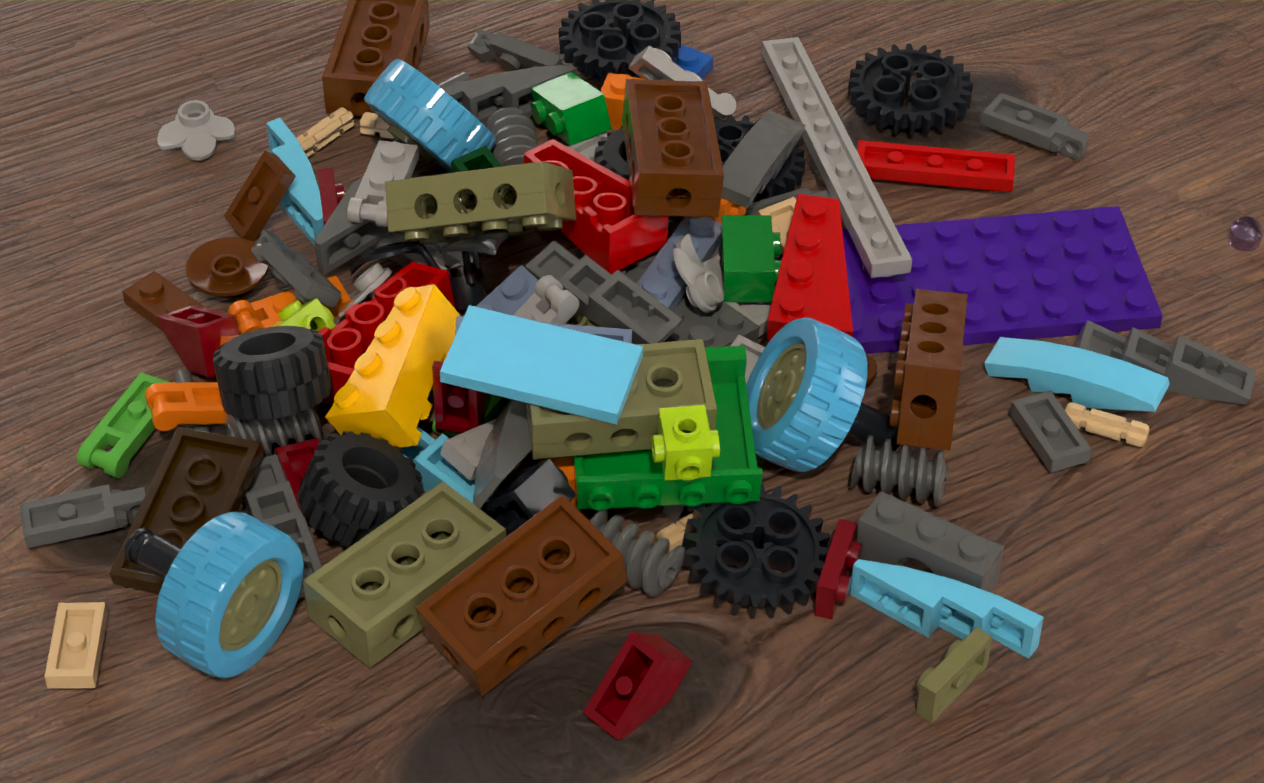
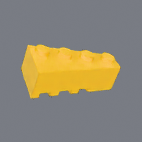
M435 284L408 287L395 298L393 309L386 320L375 330V338L366 352L355 362V370L347 383L335 394L334 403L325 416L340 435H342L343 431H352L355 434L363 432L371 434L372 437L377 439L381 437L387 440L388 444L393 447L401 448L418 445L421 433L417 429L419 420L427 419L432 405L427 400L430 390L433 389L432 366L434 361H445L455 338L457 316H461Z

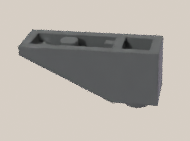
M363 177L351 184L314 241L318 271L323 275L392 234L388 231V227L377 226L375 221L364 220L363 223L348 221L347 209L349 201L352 197H355Z

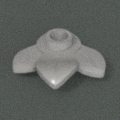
M199 100L187 101L179 107L175 120L161 127L157 143L161 150L181 147L186 157L191 160L202 161L214 154L217 140L235 137V127L230 119L214 115L205 102Z
M686 234L679 240L677 247L673 249L674 263L681 278L687 284L686 294L690 303L694 307L708 313L715 310L717 304L724 299L720 263L716 259L702 262L696 254L690 234Z
M376 262L355 280L353 285L356 290L349 294L351 302L338 314L339 317L334 319L335 325L346 319L344 312L355 303L359 304L367 296L371 299L375 297L373 290L387 281V278L392 273L388 267L383 268Z

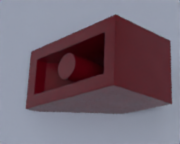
M191 305L158 316L160 327L187 370L206 376L208 380H216L213 354L220 347L221 336L239 335L236 316L198 305Z
M434 361L432 374L436 429L464 433L482 425L491 400V394L440 382V370L444 361Z
M630 632L583 713L616 740H623L671 700L693 661L660 635Z

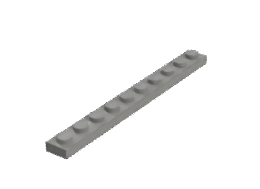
M799 37L762 41V56L793 119L806 125L801 136L831 197L839 199L841 218L870 277H890L897 274L911 273L912 258Z

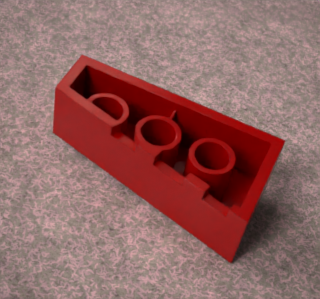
M554 139L524 153V164L543 161L573 171L576 220L562 222L563 229L560 230L590 259L611 275L617 270H621L663 248L666 244L669 216L649 217L646 215H634L630 181Z
M806 194L797 195L767 320V344L781 328L791 321L800 318H812L853 337L839 199Z
M412 261L373 290L375 297L369 302L355 303L344 312L346 319L331 330L325 326L318 331V334L323 336L332 383L331 394L323 399V403L333 405L335 394L347 383L355 370V362L370 346L375 338V330L386 320L394 307L395 298L401 291L408 287L435 284L456 309L447 270Z

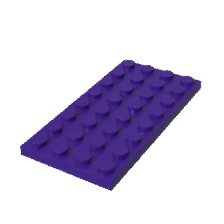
M1119 206L895 225L912 258L911 273L897 274L890 277L871 278L848 230H842L853 338L859 341L866 354L899 351L905 304H914L916 288L968 294L963 345L995 343L1000 337L1029 340L1079 335L1087 320L1112 332L1131 331L1133 327L1142 330L1160 328L1163 315Z

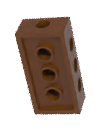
M428 0L348 1L322 76L326 113L331 114L340 107L351 111L354 116H363L365 112L375 113L365 103L364 97L390 63L395 59H401L417 69L430 28Z
M626 79L622 126L634 215H646L649 217H660L662 215L688 216L691 218L718 217L724 172L707 82ZM679 188L681 191L673 192L671 190Z
M916 288L914 304H905L890 417V426L898 427L896 444L942 450L951 449L968 294Z
M562 494L420 603L415 609L423 634L481 696H484L627 582L624 557Z

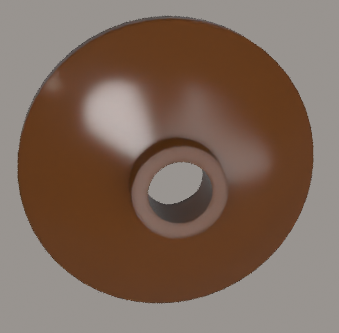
M224 237L211 240L196 248L187 259L186 275L190 284L200 292L213 296H234L258 286L266 277L269 265L260 263L251 251L252 246L254 247L256 244L255 242L238 237Z

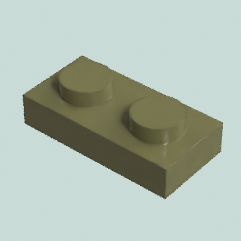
M976 627L964 640L957 639L953 642L944 660L935 669L929 667L924 671L916 685V691L919 693L916 709L917 715L932 724L986 669L992 642L991 635Z

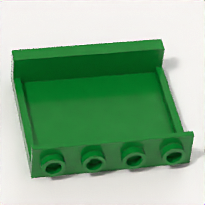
M745 346L705 347L717 408L715 430L718 431L720 442V456L712 458L711 477H702L694 480L679 479L665 481L662 463H654L652 449L573 456L577 509L602 511L609 508L698 506L709 503L743 504L760 501L763 473L762 468H757L745 379L747 364Z

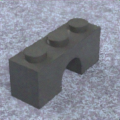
M880 491L858 522L857 542L863 543L860 557L862 560L902 566L909 557L923 562L936 575L951 578L990 593L998 584L1004 546Z

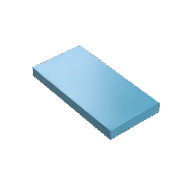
M469 305L440 370V382L617 425L643 357V346Z

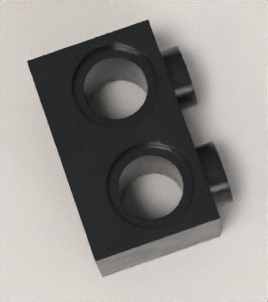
M548 459L512 474L480 510L506 529L507 537L563 494L569 501L577 495L568 484L565 473Z

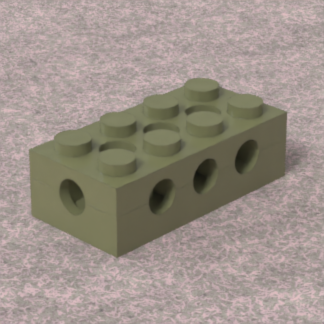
M543 161L385 182L388 231L404 235V241H421V244L424 245L446 243V237L459 236L460 240L471 239L484 232L508 231L509 235L523 234V227H537L538 231L563 229L562 222L576 220L573 171Z
M703 339L637 344L643 346V357L617 425L525 403L533 459L652 449L651 437L652 435H657L659 408L705 405L710 430H715L717 408Z
M442 481L303 580L308 617L366 666L371 668L422 630L415 607L505 539L506 529Z

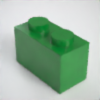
M570 72L531 87L534 102L530 104V108L535 121L545 126L554 136H558L570 146L612 129L604 94L574 73Z
M722 215L721 265L724 302H772L774 285L777 282L782 260H774V257H780L781 239L780 232L772 231L771 215Z

